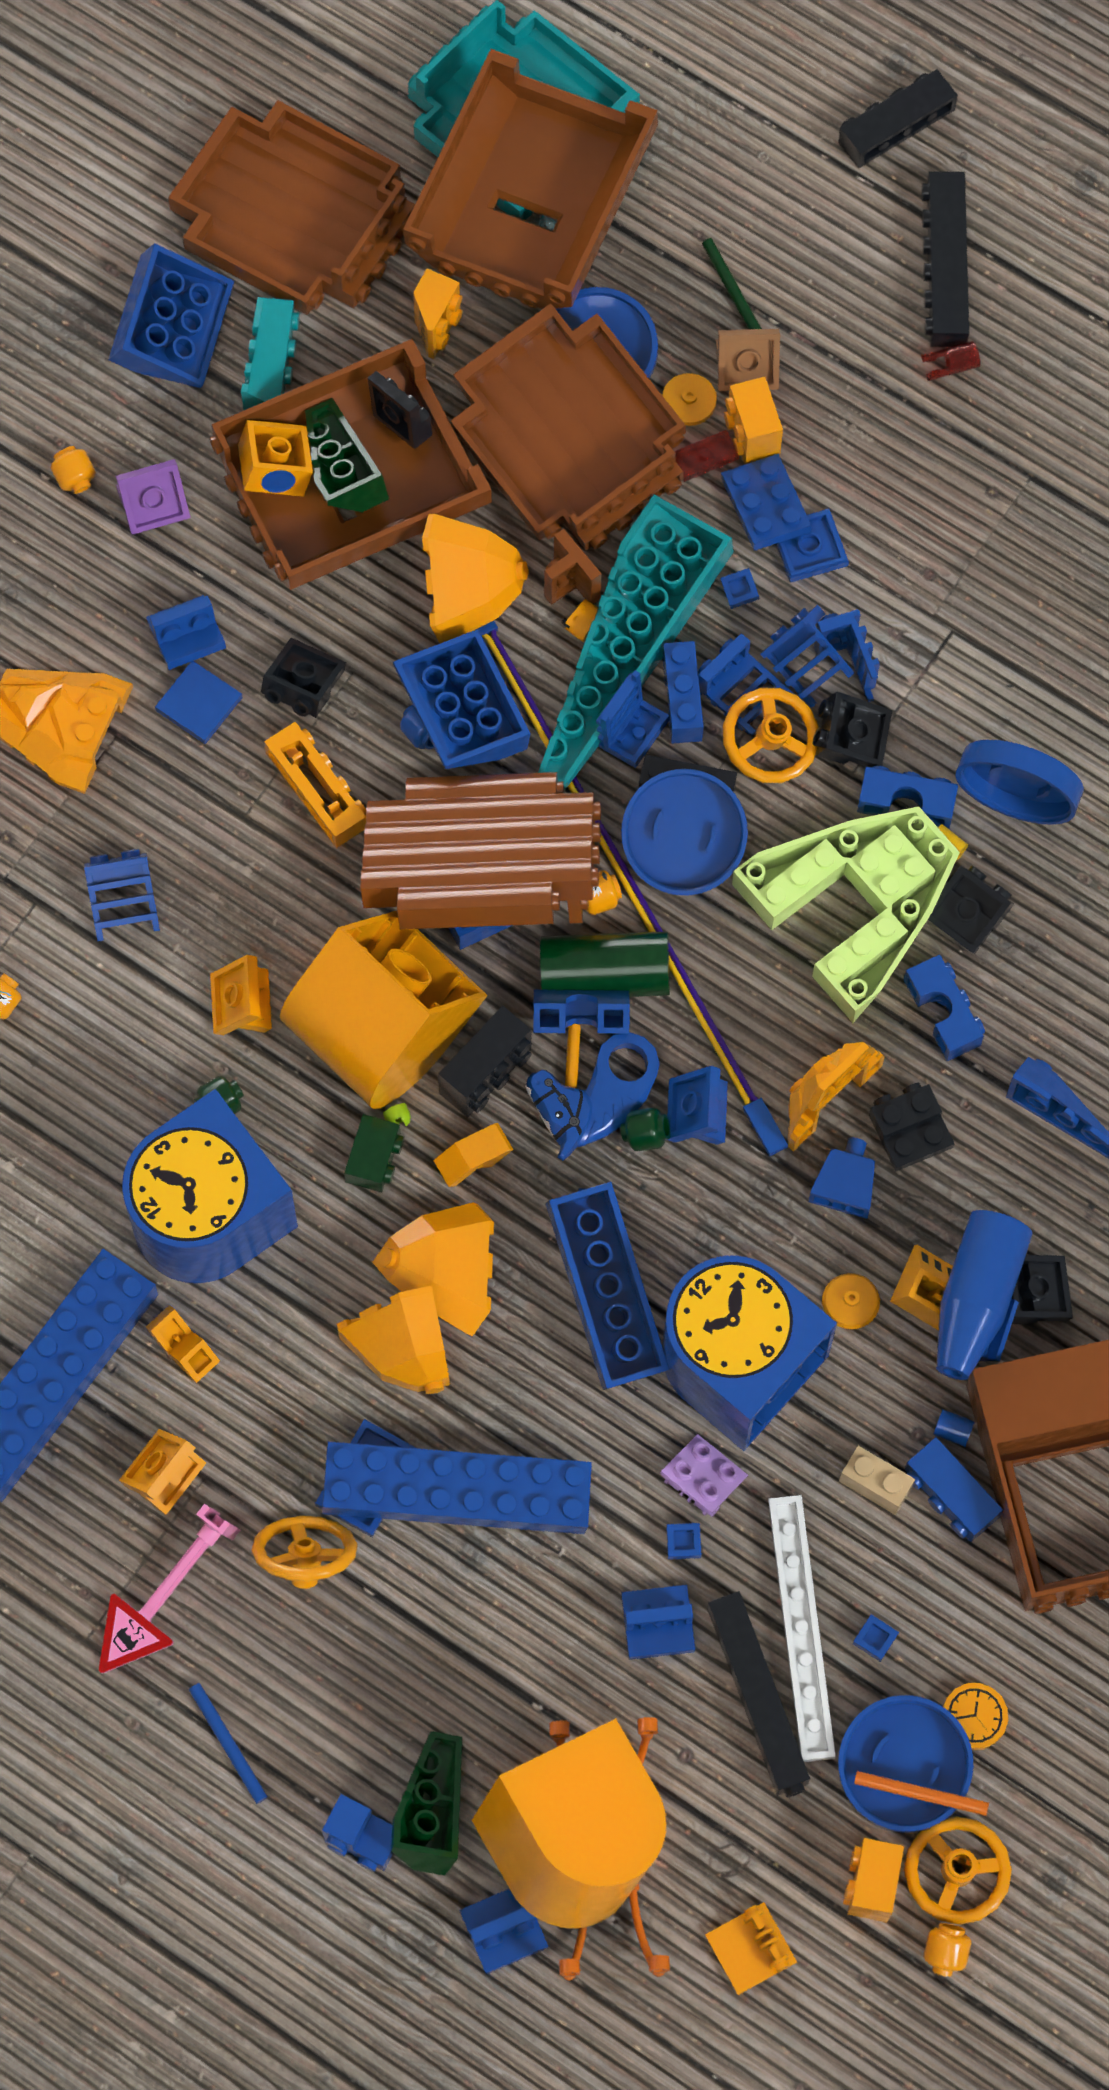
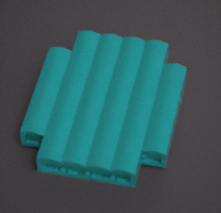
M495 0L490 6L483 7L478 15L470 21L469 25L462 27L458 34L450 40L449 44L444 45L430 59L429 63L424 64L408 82V98L426 112L422 113L414 123V139L436 157L439 156L491 49L518 58L521 75L625 113L629 100L640 104V94L535 10L527 17H522L515 27L512 28L506 23V6L498 0ZM498 199L496 204L505 213L526 220L533 214V211Z

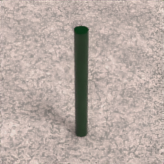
M706 239L703 241L702 246L747 328L762 329L713 239Z

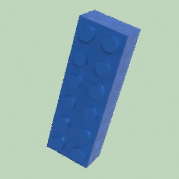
M612 1182L546 1202V1208L602 1390L669 1370Z

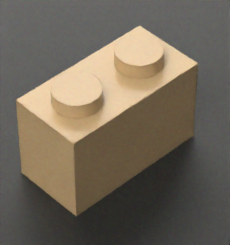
M857 1446L842 1471L839 1480L843 1485L894 1515L899 1511L915 1481L913 1477L860 1446Z

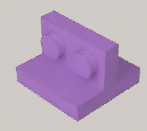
M175 459L116 476L118 496L124 507L132 535L191 518Z

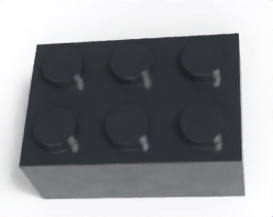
M502 1006L438 1073L439 1094L467 1118L474 1111L476 1113L480 1112L488 1103L490 1093L495 1088L497 1090L502 1089L511 1077L509 1073L516 1066L521 1068L532 1055L530 1052L532 1030L507 1008Z

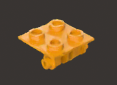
M764 1902L758 1906L754 1905L744 1911L745 1913L705 1934L737 1995L797 1963Z

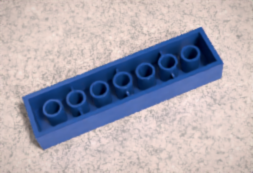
M105 1249L101 1250L0 1383L1 1503L158 1296L156 1285Z
M328 1442L322 1514L585 1534L589 1518L592 1462Z

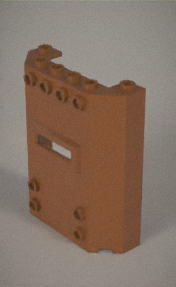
M491 49L403 228L405 244L441 274L448 277L454 275L462 278L474 287L483 286L491 289L500 297H512L520 300L522 304L530 308L538 307L543 309L550 303L555 309L572 307L658 126V110L629 100L625 113L521 75L518 58ZM498 199L557 220V223L552 231L494 208Z
M413 339L211 424L213 436L209 440L215 454L220 455L227 475L224 476L225 483L230 493L236 492L239 498L237 506L242 517H248L253 525L249 527L251 535L256 544L262 543L265 549L262 555L269 569L274 568L280 582H283L289 590L423 533L428 514H437L455 519L492 503V489L479 464L472 466L426 378V364ZM375 371L385 378H391L399 389L403 390L407 395H412L419 405L429 412L432 436L416 449L412 448L373 416L367 378ZM333 398L381 472L389 500L364 512L354 511L356 516L344 521L338 508L328 506L315 486L314 470L304 496L244 491L238 442L246 421L255 420L303 425L307 428L305 410ZM308 438L309 449H310V456H311L310 441H309V438Z

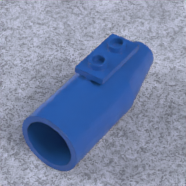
M976 1210L970 1213L940 1303L936 1369L950 1378L967 1380L979 1361L1000 1362L1019 1304L1017 1300L1012 1299L1033 1235L1032 1230L1026 1224L1011 1216L988 1210Z

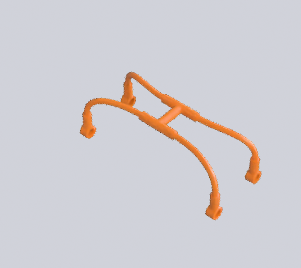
M644 1717L637 1720L638 1734L642 1738L637 1756L642 1765L644 1764L649 1742L653 1735L658 1733V1719L654 1717ZM552 1721L549 1723L550 1738H553L557 1747L565 1744L566 1738L570 1737V1723L568 1721ZM638 1883L629 1895L632 1918L642 1952L649 1966V1971L654 1976L661 1977L665 1972L670 1971V1960L668 1955L653 1956L639 1910L637 1891L640 1888ZM587 1927L578 1929L572 1958L559 1960V1975L563 1976L566 1980H573L575 1976L580 1975V1958Z

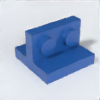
M199 596L146 617L149 628L169 670L226 648L225 640L216 623L213 607L208 596Z
M708 1066L669 1079L667 1117L670 1124V1138L666 1140L676 1143L695 1138L715 1145L725 1143L728 1081L720 1079L721 1068Z
M687 1585L621 1592L629 1660L695 1652L692 1626L693 1610L692 1604L689 1603Z
M510 1889L459 1910L486 1975L548 1948L538 1923V1918L521 1906Z

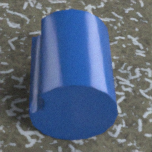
M943 1409L933 1435L966 1447L975 1421Z

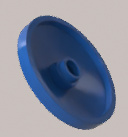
M590 287L579 291L572 307L556 309L572 331L598 313L650 379L658 357V338L650 315L637 300L615 289Z

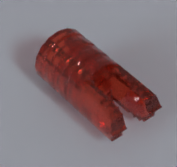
M974 341L921 355L922 361L927 363L944 357L947 367L941 370L930 371L926 374L928 381L981 366L979 352Z

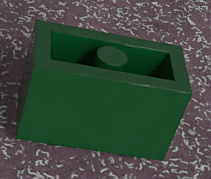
M365 1114L362 1115L344 1172L345 1183L381 1193L385 1183L391 1184L395 1172V1166L391 1165L394 1154L400 1155L405 1136L401 1135L400 1124Z

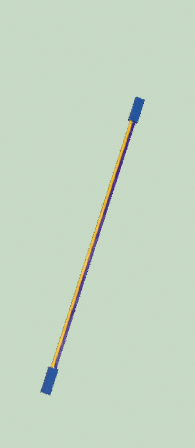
M493 620L478 628L482 638L487 641L547 749L553 734L496 633L498 627ZM575 776L568 785L570 792L584 793L585 791ZM595 820V823H600L601 840L599 844L649 932H663L601 820ZM669 943V969L742 1097L745 1105L743 1106V1111L768 1156L770 1157L788 1148L785 1138L762 1097L758 1099L754 1095Z

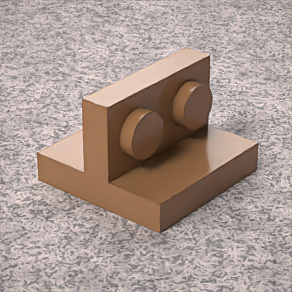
M779 329L718 330V340H716L718 391H729L730 385L761 377L766 378L770 390H779Z

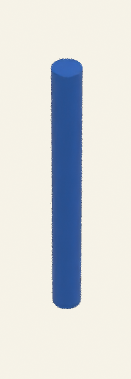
M200 1683L195 1684L189 1688V1692L255 1803L258 1804L264 1801L268 1796Z

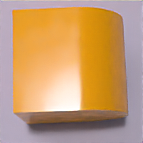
M396 910L338 927L291 990L282 1006L280 1020L372 1109H379L403 1095L431 1069L488 995L418 929H400Z
M617 1719L499 1775L471 1820L510 1891L521 1906L541 1921L563 1928L592 1926L613 1915L622 1906L658 1857L666 1834V1814L662 1799Z

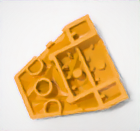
M6 669L0 681V739L9 747L16 748L26 756V760L33 766L36 764L46 772L48 778L56 784L85 794L97 768L95 761L97 751L115 712L122 713L132 691L133 684L105 673Z
M865 1042L844 1044L843 1048H839L828 1056H823L804 1077L796 1081L789 1090L791 1094L788 1104V1115L790 1118L788 1147L794 1152L816 1131L820 1110L850 1081L853 1080L859 1087L865 1084L882 1067L885 1056Z

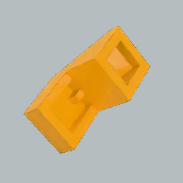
M494 1123L455 1142L433 1161L448 1187H454L475 1170L493 1167L514 1149L500 1125Z
M170 1305L146 1326V1329L161 1348L196 1383L220 1362L207 1343L188 1327L177 1311Z

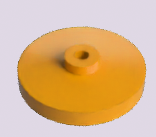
M685 373L675 376L666 384L662 396L686 426H694L705 422L711 417L716 407L717 396L713 385L706 378L698 374Z

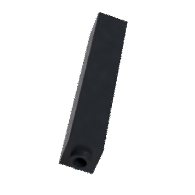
M738 1591L710 1601L707 1608L776 1795L785 1793L787 1798L798 1795L805 1791L804 1786L809 1784L810 1777L742 1595Z

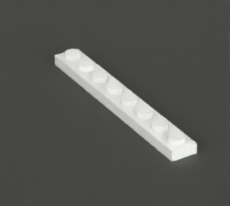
M802 1495L769 1498L768 1504L800 1753L804 1762L835 1759Z

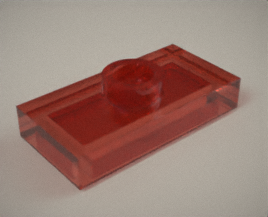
M727 430L674 451L676 463L683 470L684 482L739 459L736 447Z

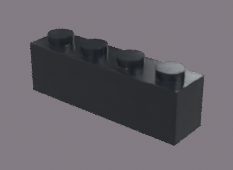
M938 69L929 74H921L915 79L913 84L904 89L898 88L888 99L881 103L876 102L870 105L865 113L856 118L851 117L847 119L840 127L838 143L855 165L861 168L953 112L956 108L958 94Z

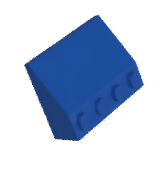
M154 243L140 255L108 360L135 373L198 388L203 387L234 280Z
M478 629L393 661V666L445 769L498 761L528 749L531 733Z

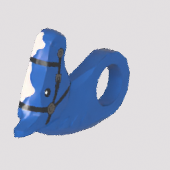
M629 1032V1034L612 1035L603 1043L599 1049L593 1074L586 1090L559 1083L547 1070H538L528 1077L525 1086L547 1129L560 1145L557 1158L564 1161L577 1147L585 1146L618 1130L622 1123H625L626 1116L630 1111L639 1110L645 1103L660 1066L656 1048L645 1037ZM622 1048L635 1050L645 1062V1074L635 1081L619 1079L613 1074L609 1066V1056L612 1052Z

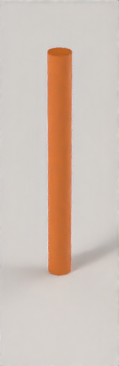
M857 1771L854 1784L987 1816L989 1802Z

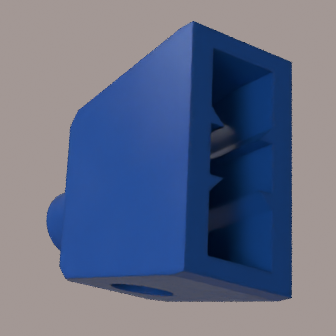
M850 1137L848 1138L845 1151L831 1149L811 1189L809 1203L865 1219L868 1218L872 1199L875 1161L863 1157L867 1145L864 1140Z

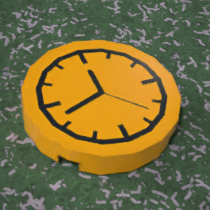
M966 1683L955 1688L946 1698L943 1705L962 1725L972 1750H984L995 1744L1003 1736L1008 1724V1708L1002 1696L992 1687L982 1683Z

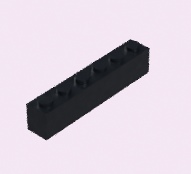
M929 172L927 183H922L921 192L922 201H927V210L922 212V228H928V236L923 237V255H928V263H924L923 280L924 282H929V290L924 292V308L930 309V317H925V336H930V347H967L969 338L965 172Z

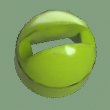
M406 1103L397 1104L383 1112L386 1121L397 1124L404 1122L406 1127L410 1123L411 1115Z

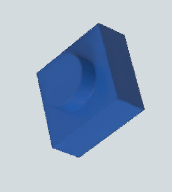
M750 568L720 578L731 609L760 599Z
M700 1523L666 1525L668 1560L701 1558Z
M871 1614L852 1644L881 1662L899 1632Z

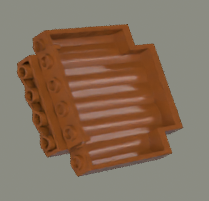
M279 100L274 104L263 122L231 106L168 197L170 210L193 222L183 236L185 250L276 299L294 300V308L306 315L313 308L317 310L320 307L325 296L324 293L352 308H355L359 302L364 303L371 291L369 285L375 279L379 280L383 276L387 267L385 262L390 256L395 257L402 246L401 238L404 236L403 228L415 206V203L407 200V197H405V185L402 183L400 164Z
M550 303L453 374L454 383L472 404L450 420L454 432L539 541L545 537L547 539L553 538L556 533L562 530L561 525L564 523L585 551L592 547L596 550L608 541V534L616 529L619 532L626 529L633 522L632 517L643 511L653 494L658 497L665 493L671 495L682 486L681 481L684 479L683 470L676 463V455L673 448L677 447L684 440L683 435L686 433V425L598 313L572 331Z
M557 772L407 778L405 799L367 802L360 885L363 908L397 907L400 929L554 924V911L560 910V901H567L570 924L582 923L583 910H589V900H593V887H599V869L594 867V864H600L599 845H595V842H600L601 835L600 823H595V820H601V802L595 801L594 792L564 793V782L558 781Z

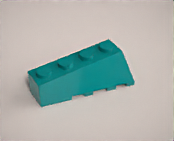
M257 298L252 326V335L255 336V339H250L249 363H246L245 384L242 383L241 388L243 411L284 394L285 386L291 385L293 369L291 366H288L289 357L294 358L296 352V339H292L293 330L298 331L300 313L295 312L294 300Z

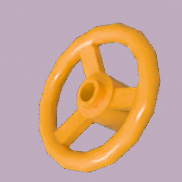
M758 688L743 694L729 708L723 723V746L731 763L745 776L761 783H784L800 776L813 763L817 753V746L813 745V737L819 725L811 708L798 695L781 688ZM761 700L763 721L756 730V737L738 749L735 743V726L738 718L750 704ZM775 700L790 705L801 715L807 728V745L790 736L792 732L791 723L786 716L776 713ZM783 747L801 757L793 766L781 771H764L752 766L746 760L762 748L777 750Z
M300 1515L282 1518L266 1525L255 1536L251 1551L258 1566L269 1574L286 1580H292V1584L295 1587L307 1589L317 1585L320 1579H326L344 1571L355 1560L358 1545L352 1532L339 1522L319 1516ZM305 1529H318L333 1534L342 1541L344 1549L321 1548L317 1541L307 1537ZM291 1530L293 1542L288 1546V1553L270 1558L265 1551L266 1543L272 1537ZM322 1561H332L326 1565L321 1566Z
M954 1816L947 1818L936 1826L918 1832L907 1850L904 1872L908 1890L922 1910L939 1921L961 1925L980 1921L998 1909L1009 1891L1012 1868L1007 1848L993 1830L978 1820ZM952 1830L972 1832L986 1841L996 1858L977 1860L969 1850L962 1848L952 1850L939 1834ZM927 1843L943 1861L941 1873L946 1884L938 1904L932 1901L921 1887L918 1875L920 1854ZM956 1864L961 1865L964 1872L958 1874L952 1866ZM998 1872L996 1886L987 1900L972 1909L962 1911L951 1910L959 1887L969 1884L976 1874Z

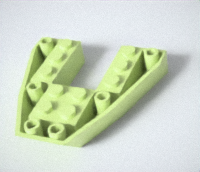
M918 806L850 820L758 852L733 871L732 885L767 926L773 930L845 875L879 915L815 963L812 977L849 1020L854 1023L880 993L932 914L960 852Z

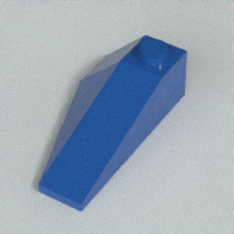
M1028 1057L1013 1075L1006 1098L1109 1159V1132L1057 1073L1052 1071V1067L1048 1063L1040 1059L1033 1060Z

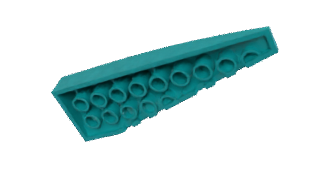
M653 494L620 543L615 564L611 568L606 589L598 604L597 614L589 629L576 666L574 678L570 682L562 710H560L553 736L550 738L538 773L557 772L558 781L564 782V790L568 787L601 742L598 740L600 733L597 732L599 725L596 724V720L629 673H633L634 670L640 673L641 686L647 681L663 658L664 643L674 642L734 553L731 537Z

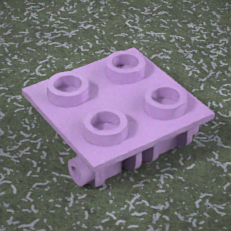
M699 1434L660 1472L661 1476L665 1478L664 1483L670 1484L678 1492L681 1490L679 1494L681 1497L685 1494L688 1495L687 1502L691 1503L694 1500V1505L702 1511V1514L704 1516L708 1514L711 1517L717 1513L725 1499L748 1476V1474Z

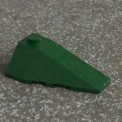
M333 398L305 410L314 482L327 505L364 512L389 500L381 472Z
M430 1731L393 1817L391 1851L412 1870L445 1876L458 1860L462 1762L461 1736Z

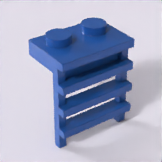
M816 605L809 612L806 608H803L791 619L794 623L791 627L787 629L783 625L770 636L773 642L761 653L763 658L767 657L774 665L772 669L776 673L779 671L786 679L784 683L788 687L791 685L798 693V696L810 708L817 703L810 693L840 669L848 678L855 673L815 626L825 615V612L819 605ZM817 641L824 650L792 674L785 665ZM829 655L836 664L808 687L804 688L798 679Z
M859 609L841 615L833 613L824 616L817 622L818 630L836 651L848 650L867 702L874 701L871 689H874L876 686L880 663L878 658L871 659L873 645L872 642L865 643L867 629L865 625L859 627L861 615ZM817 641L814 642V649L818 655L824 649Z
M742 633L735 640L732 638L727 640L720 648V654L713 661L711 659L705 661L698 670L700 694H704L714 707L717 706L722 710L725 717L729 708L743 694L761 688L768 681L775 686L774 688H781L793 693L749 654L750 640ZM754 669L761 674L730 706L722 701ZM761 701L743 718L739 716L736 723L741 731L744 730L751 737L756 733V730L749 724L762 712Z
M636 670L633 673H629L596 720V724L599 725L597 732L600 733L598 740L601 741L599 748L634 768L638 766L669 722V715L643 700L641 676Z
M139 849L122 851L119 858L109 859L108 854L92 856L90 857V863H84L97 941L104 940L102 928L152 920L154 931H160L147 853L140 854ZM145 883L147 894L97 902L95 891ZM149 902L150 913L100 921L99 910Z

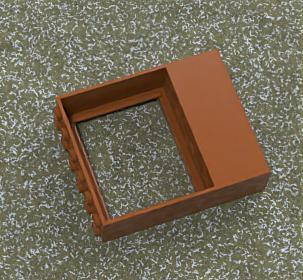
M1109 1340L975 1368L969 1376L966 1387L995 1499L1003 1509L1000 1518L1024 1610H1034L1035 1614H1041L1053 1610V1605L1066 1602L1067 1607L1077 1606L1085 1603V1598L1097 1595L1099 1600L1108 1599L1109 1570L1044 1584L1014 1467L1109 1446Z

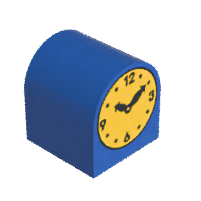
M216 1089L145 1137L133 1150L125 1166L122 1182L123 1197L136 1243L147 1262L158 1272L171 1279L185 1283H207L219 1280L242 1267L298 1227L291 1188Z
M744 1256L712 1258L689 1270L677 1283L670 1296L663 1339V1351L669 1370L665 1371L673 1389L686 1403L741 1450L745 1451L829 1357L837 1322L770 1266Z

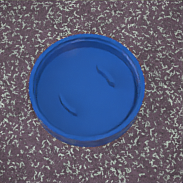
M978 740L968 744L963 751L955 773L960 787L979 803L1006 816L1037 824H1062L1073 819L1084 792L1083 783L1080 778L1057 759L1036 749L1002 740Z
M674 769L652 777L634 793L623 816L621 837L626 858L641 879L662 892L685 896L709 891L731 876L744 855L748 827L746 815L739 799L723 781L700 770Z
M910 1695L892 1696L879 1700L860 1712L844 1734L838 1759L841 1785L846 1797L855 1810L872 1824L885 1830L901 1833H913L929 1829L949 1818L957 1809L856 1785L854 1781L857 1771L965 1797L971 1784L974 1767L971 1744L959 1721L941 1705L926 1698Z

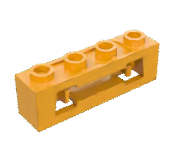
M293 722L264 741L267 756L336 848L365 830V806L359 799L353 800L348 793L351 790L347 782L341 775L335 776L331 770L333 768L331 761L324 752L318 753L313 746L315 741L306 728L301 730L298 724ZM303 755L307 759L308 768L333 800V803L327 806L329 814L325 811L323 799L299 768V766L304 764Z

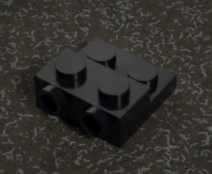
M377 371L367 378L373 416L414 449L432 436L431 416L424 407L419 405L412 395H407L398 388L391 378H385Z
M290 638L264 674L261 693L273 704L282 702L291 706L293 711L299 716L305 717L310 715L316 718L329 700L332 688L345 671L346 662L294 638Z
M835 692L827 699H824L819 706L818 717L823 718L821 728L816 730L813 737V745L817 746L816 756L843 765L850 761L871 768L873 766H883L892 710L840 692Z
M961 865L942 890L928 920L975 954L993 929L996 930L1014 906V903L1009 900L1012 894L1003 887L996 884L992 888L984 882L987 876L975 866L971 865L967 869Z
M920 1083L911 1084L902 1090L903 1095L893 1099L890 1094L884 1095L873 1102L874 1107L870 1109L869 1117L895 1172L954 1148L955 1143L941 1116L942 1110L929 1084L921 1087Z
M1025 1256L1012 1299L1019 1302L1012 1324L1033 1325L1038 1321L1067 1322L1073 1318L1065 1256Z

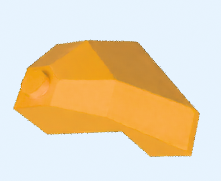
M428 514L422 543L423 551H426L430 558L431 569L425 570L427 594H433L434 600L432 612L429 613L430 627L439 643H443L472 632L499 618L521 594L524 580H527L529 570L518 549L492 531L437 514Z
M474 1202L421 1215L390 1236L372 1263L401 1292L431 1286L437 1316L464 1333L473 1336L491 1311V1297L487 1296L488 1279H492L493 1254L489 1253V1236L494 1235V1221Z
M431 1286L399 1292L390 1297L391 1304L383 1308L381 1304H375L359 1312L360 1318L345 1319L337 1323L339 1339L382 1381L416 1392L425 1391L426 1394L441 1392L444 1390V1386L450 1385L445 1350Z

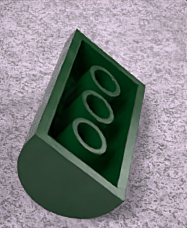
M668 932L541 936L540 968L542 990L629 991V997L670 995Z

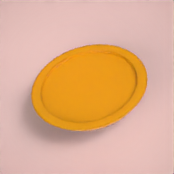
M847 1273L835 1277L827 1284L822 1296V1306L824 1312L837 1322V1326L844 1329H859L870 1324L877 1316L880 1308V1296L877 1288L869 1279L859 1274Z

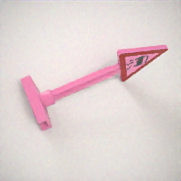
M204 1504L196 1514L205 1523L196 1534L198 1538L140 1611H136L118 1595L111 1594L99 1664L100 1673L104 1674L174 1644V1641L152 1624L151 1619L209 1545L213 1546L221 1535L233 1540L241 1531L238 1527L222 1519L218 1511Z

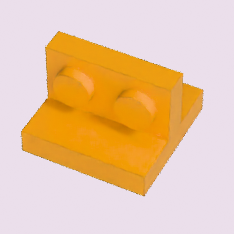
M245 955L210 974L213 1034L226 1035L238 1028L263 1033L272 1029L268 969L258 967L257 956Z
M158 1429L119 1481L128 1489L139 1493L158 1511L167 1515L205 1466L206 1462L194 1452L196 1448L187 1440Z

